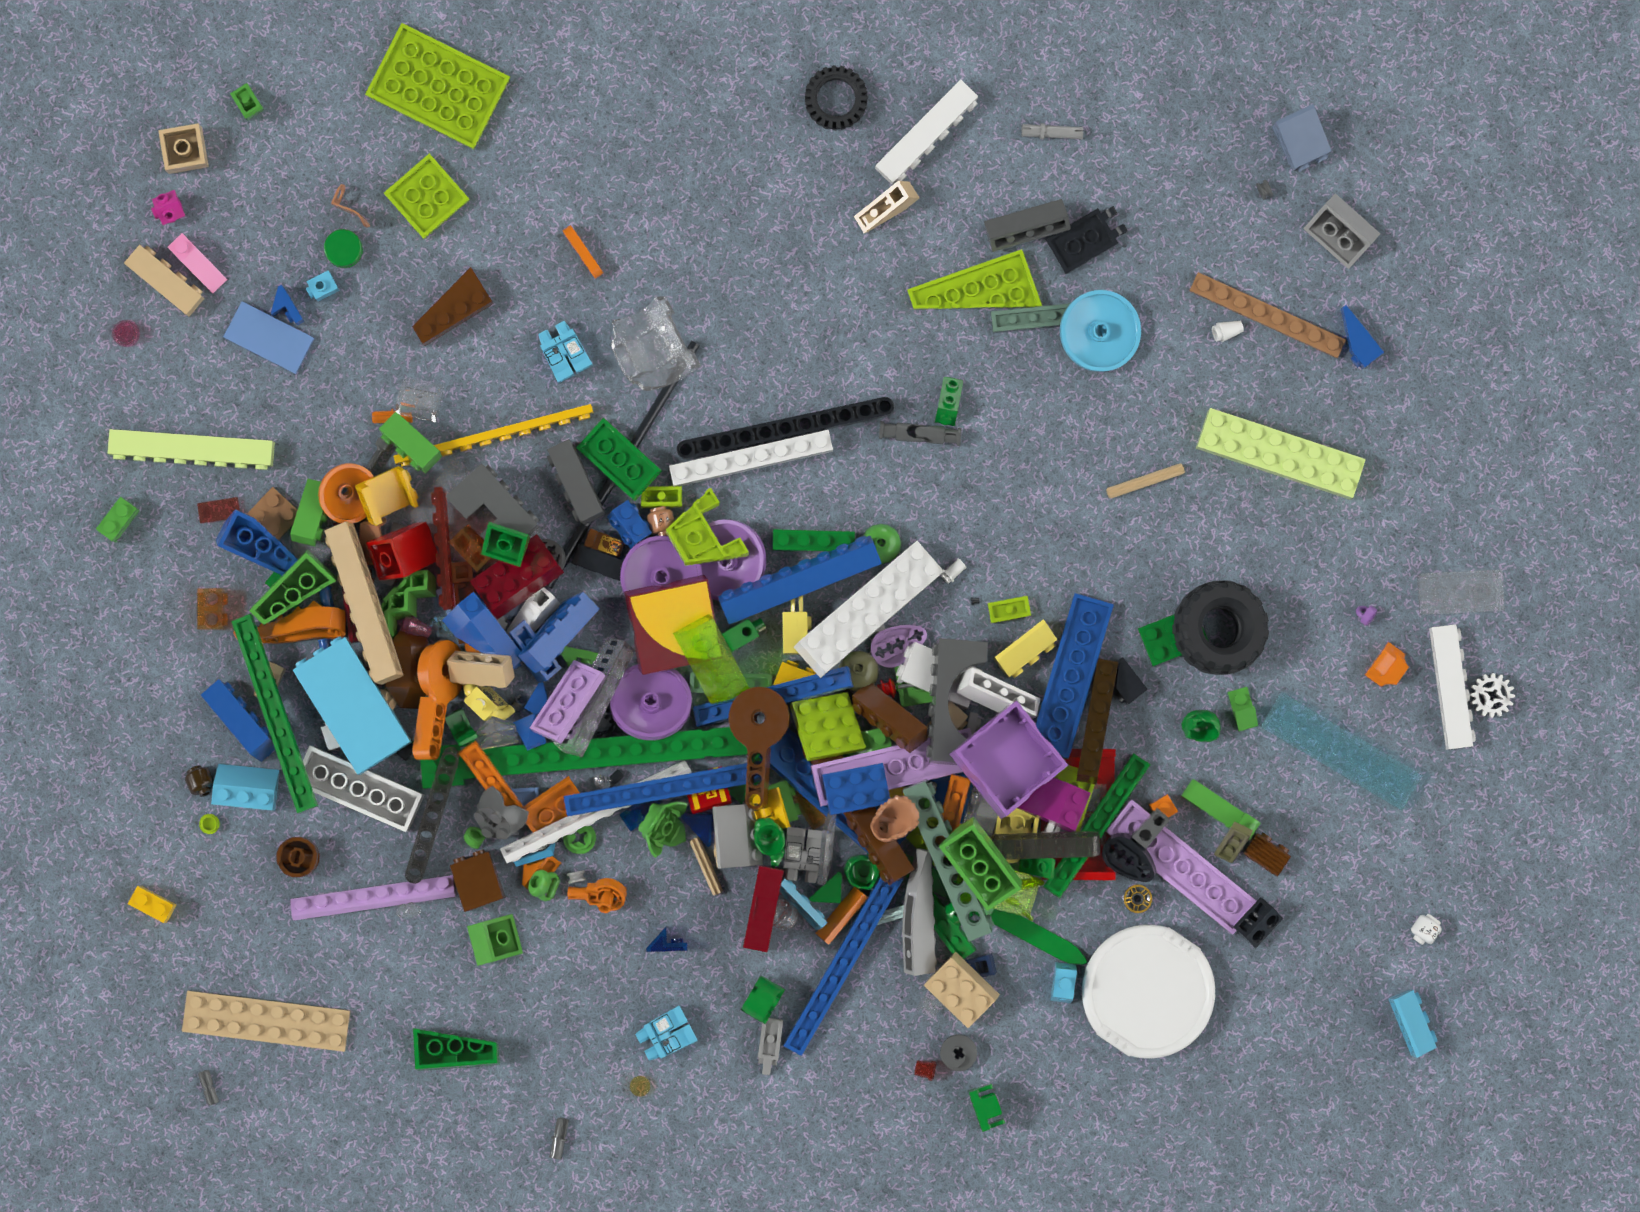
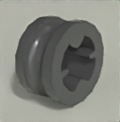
M1266 179L1263 180L1262 184L1256 183L1258 192L1263 200L1267 196H1273L1271 187Z

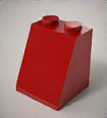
M427 522L413 523L366 542L379 581L406 577L440 560Z

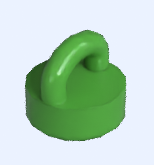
M469 827L464 834V840L471 848L478 849L485 840V836L481 833L480 828Z

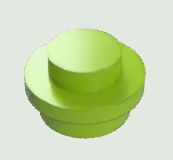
M206 814L201 817L199 827L202 832L213 834L218 831L220 821L216 815Z

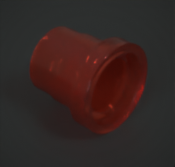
M917 1060L914 1075L928 1078V1081H933L937 1062Z

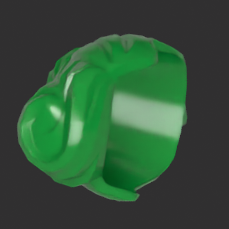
M760 818L755 821L754 842L762 854L770 856L771 866L775 868L780 864L785 854L784 832L772 818Z

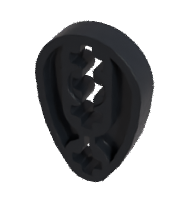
M1116 833L1107 839L1103 846L1102 857L1110 869L1135 881L1150 882L1153 880L1156 874L1154 861L1147 849L1133 839L1132 835ZM1114 844H1117V845H1118L1117 848H1114V849L1111 848V845H1114ZM1124 849L1126 853L1122 856L1119 855V852ZM1132 856L1134 858L1133 861L1128 862L1127 858ZM1147 869L1150 870V872L1147 873L1146 875L1143 874V871H1144V870H1147Z

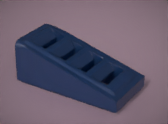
M992 953L965 960L976 972L975 962L979 963L981 973L978 974L981 977L997 973ZM983 960L987 961L989 971H985Z

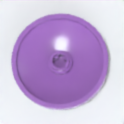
M717 520L708 524L721 546L740 537L749 551V555L746 557L700 564L702 575L708 578L711 598L719 601L718 596L726 590H734L746 582L760 580L764 576L766 569V552L760 537L751 527L736 520Z
M654 536L637 543L626 555L620 571L621 588L624 593V591L652 585H666L676 580L702 575V569L700 564L685 566L668 536Z
M638 664L634 665L618 676L610 692V710L613 719L624 732L638 739L659 740L669 737L682 728L690 715L692 705L691 691L686 680L675 669L642 675Z

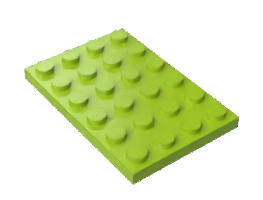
M401 23L365 96L474 150L510 80V76Z

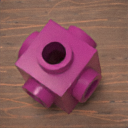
M175 190L160 194L152 199L154 205L151 208L155 219H160L162 225L175 222L177 219L185 216L183 206Z

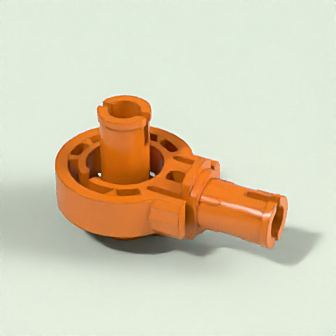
M603 878L596 881V883H588L587 887L569 886L567 896L569 900H586L589 905L599 907L600 912L609 913L610 911L620 909L624 905L627 888L615 879Z

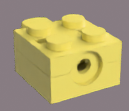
M803 595L799 597V612H795V599L791 600V612H783V655H800L794 646L808 634L807 630H812L811 616H807V612H803Z
M1017 808L1004 818L1000 819L997 815L993 840L1004 841L1002 855L1008 863H1016L1020 860L1023 845L1035 846L1039 818Z

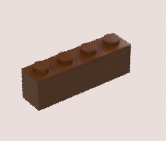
M873 683L862 687L852 695L854 711L864 716L872 726L879 728L886 737L894 740L901 749L904 748L907 752L911 753L928 740L927 726Z

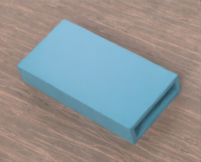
M339 636L330 642L331 646L324 650L322 647L313 653L314 657L306 660L304 658L297 662L293 672L358 775H361L409 745L412 741L378 686L370 678L368 670L348 638H341Z

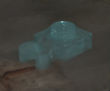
M439 615L423 621L424 624L431 626V630L425 631V634L437 633V637H454L453 633L442 621L447 615Z

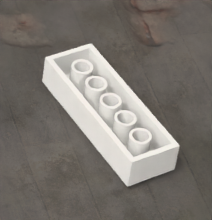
M309 746L303 763L314 793L404 832H409L425 794L369 770L358 775L350 762L314 746Z

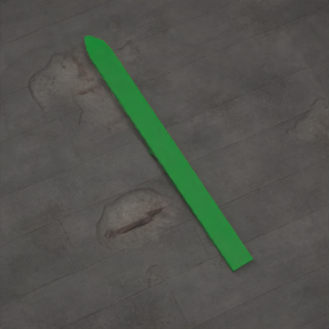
M904 852L912 865L914 857ZM931 867L933 877L932 891L950 900L938 871ZM968 892L960 895L966 902L972 900V896ZM1000 904L989 911L983 908L986 915L990 914L994 925L1053 957L1069 964L1085 965L1088 963L1082 952L1071 942ZM972 911L974 914L980 916L978 912Z

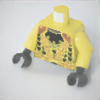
M463 685L466 695L464 702L484 721L493 720L501 723L513 715L515 711L520 712L526 705V702L523 704L518 702L521 698L520 695L516 696L512 704L509 705L490 686Z

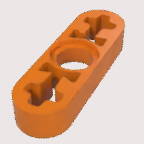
M570 225L562 230L593 277L596 279L601 276L603 271L573 227Z

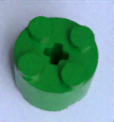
M760 975L741 1011L766 1024L785 989Z

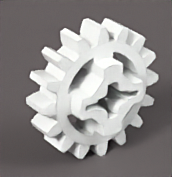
M1491 673L1490 678H1488L1485 674L1483 675V681L1478 678L1476 679L1478 685L1471 686L1475 691L1470 693V696L1474 697V700L1470 703L1477 704L1475 711L1482 710V716H1485L1487 713H1489L1490 718L1494 717V713L1498 717L1502 716L1501 711L1508 712L1509 710L1506 706L1513 705L1510 698H1514L1515 695L1510 694V691L1514 687L1507 686L1509 680L1502 681L1503 675L1495 678V673ZM1487 682H1493L1489 688L1482 687ZM1501 687H1503L1505 691V696H1503L1501 693ZM1495 691L1494 695L1499 699L1490 700V696L1485 692ZM1479 695H1482L1484 699L1483 704L1480 702ZM1495 703L1502 704L1497 709H1491Z

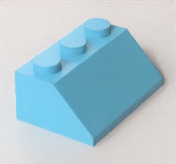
M218 764L213 783L211 804L275 811L280 770Z
M1410 989L1388 998L1411 1056L1417 1058L1437 1048L1435 1042H1438L1433 1030H1429L1427 1023H1430L1426 1011L1422 1012L1419 1005L1422 1004L1419 993H1415L1414 990Z

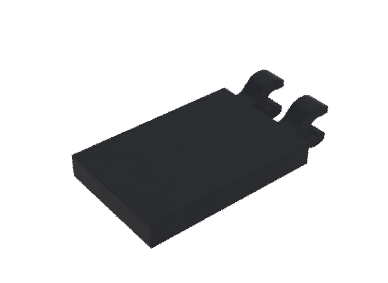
M1114 206L1102 213L1097 208L1070 224V230L1053 234L1045 239L1065 274L1118 244L1116 238L1128 232L1124 223L1112 231L1106 223V220L1117 215Z

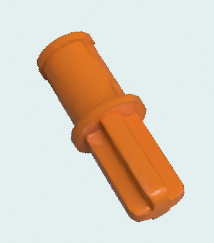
M391 409V411L372 412V422L385 423L397 412L407 422L413 423V411H394V409Z

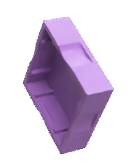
M1018 701L1010 703L949 754L1000 819L1008 816L1025 802L1037 788L1049 782L1068 766L1053 745L1041 735L1034 721Z

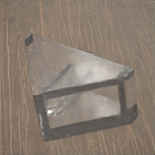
M494 716L475 731L478 735L476 741L482 750L519 743L515 724Z

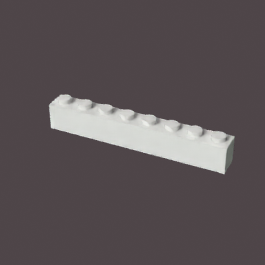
M829 430L670 465L669 468L673 486H683L833 452Z

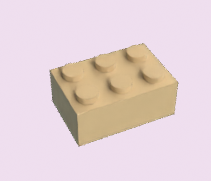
M957 952L924 984L967 1028L1000 995Z

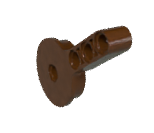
M752 687L743 691L735 698L729 711L730 729L735 738L745 745L748 751L745 802L749 808L761 810L767 806L770 747L780 741L785 735L790 720L789 709L785 700L776 691L766 687ZM760 713H764L765 720L759 724L757 716ZM758 754H761L763 757V761L761 764L757 765L755 763V757ZM759 774L762 777V781L759 785H755L754 777ZM759 795L761 799L760 804L755 806L753 798Z

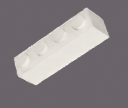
M973 667L959 675L956 688L957 694L999 713L1010 703L1018 701L1031 719L1037 717L1040 698Z

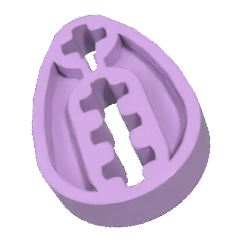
M899 625L880 631L875 635L871 643L872 657L883 667H897L905 662L906 658L903 655L908 645L911 646L914 642L923 645L927 638L926 630L920 626ZM914 630L924 634L921 636V641L908 639L914 635ZM897 638L900 641H905L903 649L900 650L896 647L893 649V654L886 652L884 653V658L876 657L875 653L878 647L885 649L887 643L894 645Z

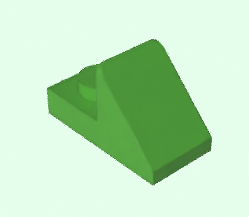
M248 83L230 93L247 121L264 111Z
M567 646L564 647L561 653L569 667L573 660L577 661V658H581L580 662L591 665L593 661L598 662L599 653Z
M1248 687L1227 692L1238 732L1258 726L1255 706L1252 705Z

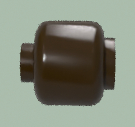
M201 765L194 766L187 771L185 776V782L192 795L205 797L212 792L214 779L208 768Z

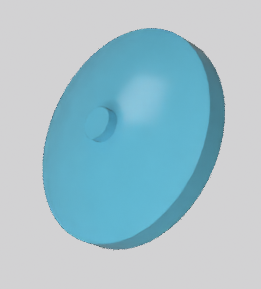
M1094 290L1080 295L1068 305L1061 319L1060 339L1065 352L1074 363L1089 371L1106 372L1121 367L1132 358L1140 343L1141 324L1136 310L1127 299L1112 291Z

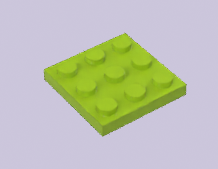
M430 153L384 192V195L423 239L427 238L470 200Z
M848 692L791 702L789 705L807 761L865 750L866 746Z

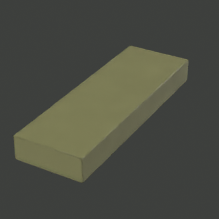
M1234 821L1216 848L1214 855L1233 863L1250 838L1253 830Z

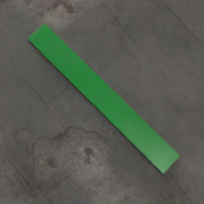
M1133 753L1054 869L1053 879H1048L1044 884V889L1059 899L1062 897L1151 764Z

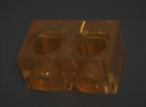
M197 588L198 630H224V626H228V613H224V605H228V593H224V589ZM211 594L218 596V601L214 605L208 602ZM212 614H216L218 617V622L215 625H210L208 622V618Z

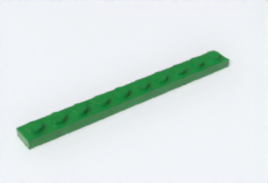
M248 614L231 622L297 813H302L318 807L253 615Z

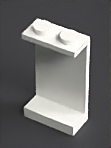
M914 642L911 646L908 645L903 657L906 659L904 664H900L896 676H899L897 682H906L929 692L930 685L933 684L934 676H931V665L935 662V656H932L931 648ZM971 667L964 669L957 675L949 692L948 701L956 703L957 707L962 710L969 707L971 700L956 693L958 678L960 674Z

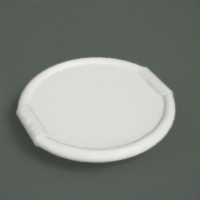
M1138 925L1126 928L1110 936L1094 952L1085 969L1082 983V1000L1086 1016L1096 1035L1127 1056L1161 1058L1186 1048L1204 1030L1214 1007L1215 982L1212 969L1201 948L1170 927Z

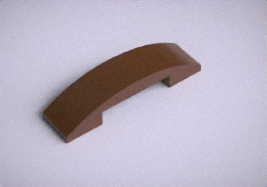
M472 561L451 563L456 605L474 592L476 594L475 588L470 582L474 578ZM458 639L459 644H467L464 641Z

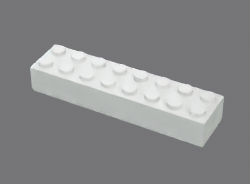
M916 541L794 646L795 650L816 674L822 678L944 572L943 569L921 544Z

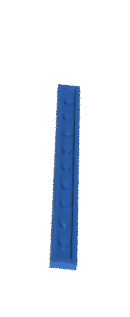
M763 760L756 761L755 763L759 765L762 763ZM747 763L563 796L566 814L568 817L746 784ZM759 774L754 777V783L762 781V777Z
M881 877L878 879L783 1044L784 1047L802 1056L904 878L890 886Z

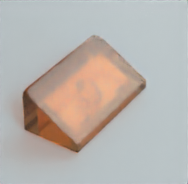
M799 792L792 796L793 801L799 804L800 811L812 830L829 821L822 812Z

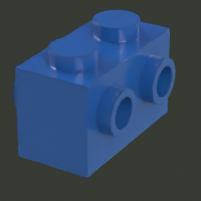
M627 500L613 509L607 518L612 527L620 534L622 541L632 549L637 543L647 539L652 532L648 522L642 520L639 516L637 507Z

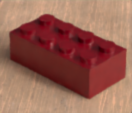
M536 534L529 540L520 567L499 560L470 580L490 612L498 620L558 578L564 571Z

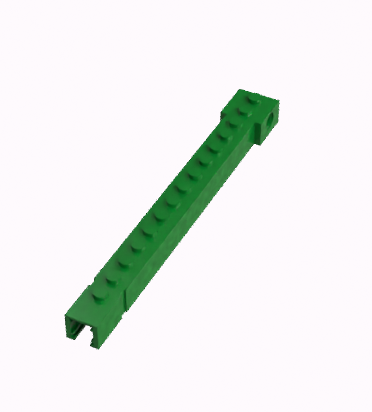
M730 727L713 728L708 731H678L669 737L659 740H642L633 736L574 740L567 744L550 742L528 751L525 745L482 748L501 776L705 759V757L710 756L717 758L748 755L746 746L735 738ZM459 744L441 746L438 759L420 760L423 789L465 785V779L476 778L459 755L462 746H459Z

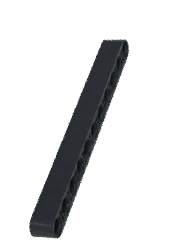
M881 397L687 439L677 445V453L681 459L690 460L890 416L893 413L894 403L888 397ZM882 402L890 404L891 409L888 412L880 410L879 405ZM863 406L869 407L871 410L870 415L862 416L859 412L860 408ZM844 410L849 411L851 414V418L847 421H843L839 417V414ZM822 415L830 416L831 422L828 425L820 423L819 419ZM803 419H808L811 422L809 429H802L799 424ZM784 423L791 426V431L787 434L780 431V426ZM769 428L772 432L771 436L768 438L761 437V429ZM743 432L751 434L752 438L749 442H742L740 440V435ZM724 436H728L732 440L731 444L727 447L720 444V440ZM703 441H709L712 447L708 451H703L700 448V444ZM689 445L692 448L689 455H682L680 453L682 446Z

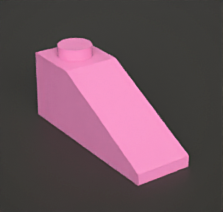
M183 233L168 246L173 254L212 293L227 281L223 274Z

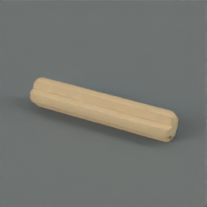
M699 837L692 839L690 844L712 894L722 893L723 889Z

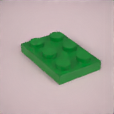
M1174 614L1138 628L1152 667L1182 655L1175 645L1176 641L1172 631ZM1202 626L1204 636H1205V638H1206L1207 641H1208V638H1207L1206 633H1205V631H1204V628H1203V626Z

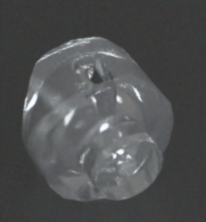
M780 899L777 901L773 926L780 931L789 930L797 924L798 911L786 900Z

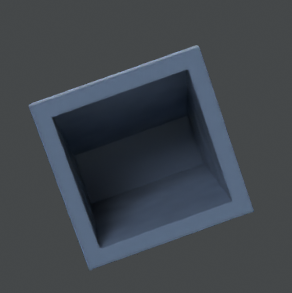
M1313 104L1276 121L1272 127L1292 171L1297 169L1299 172L1304 171L1314 161H1317V164L1327 160V155L1332 152Z

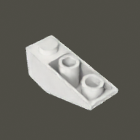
M543 587L525 601L506 633L510 637L509 632L523 620L535 632L558 608L560 603L555 596Z

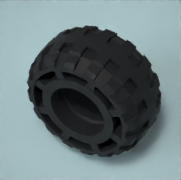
M1212 581L1194 588L1182 599L1174 614L1172 631L1178 651L1181 652L1184 660L1189 665L1208 674L1227 675L1247 668L1261 655L1266 640H1268L1269 620L1267 613L1263 609V603L1249 588L1233 581ZM1214 609H1222L1228 612L1236 624L1234 641L1226 647L1213 646L1207 641L1203 633L1202 624L1204 617Z

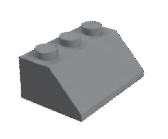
M1336 193L1303 228L1348 269L1380 235L1373 226Z
M746 804L713 807L718 869L763 865V854L754 842V827L757 820L754 811L758 810L751 809Z

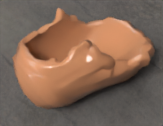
M895 795V797L888 799L887 802L880 805L871 821L870 828L878 840L891 842L906 836L909 831L916 828L919 824V812L915 803L908 799L907 796L899 797Z

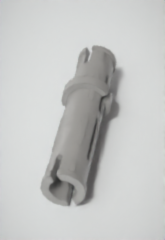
M1040 123V125L1022 124L1021 136L1039 137V139H1044L1045 137L1082 140L1083 127L1045 125V123Z

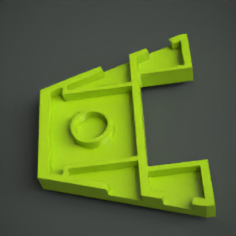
M711 488L707 489L700 499H697L686 512L682 513L666 529V534L685 566L741 558L749 555V551L740 537L721 546L705 520L703 513L718 507L720 504Z

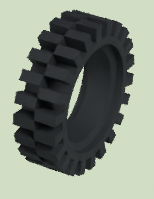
M833 65L830 68L825 67L822 71H817L806 86L805 105L807 112L816 124L823 126L825 129L844 130L846 127L850 128L860 120L867 107V88L863 79L861 80L857 73L855 74L850 68L846 69L845 66L836 67V65ZM832 80L846 82L855 93V103L852 109L841 116L826 114L820 108L817 101L820 88Z

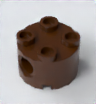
M292 837L285 840L279 846L276 853V861L285 875L305 877L317 869L320 853L317 845L312 840L305 837Z

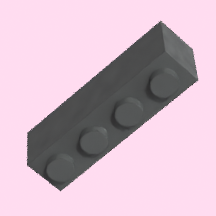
M1062 199L984 221L986 235L992 252L1071 229L1069 217Z
M568 439L547 449L549 456H547L548 462L551 467L555 466L558 472L555 474L560 486L564 485L566 490L564 496L567 502L572 503L575 509L572 511L575 520L586 525L606 515L573 442Z

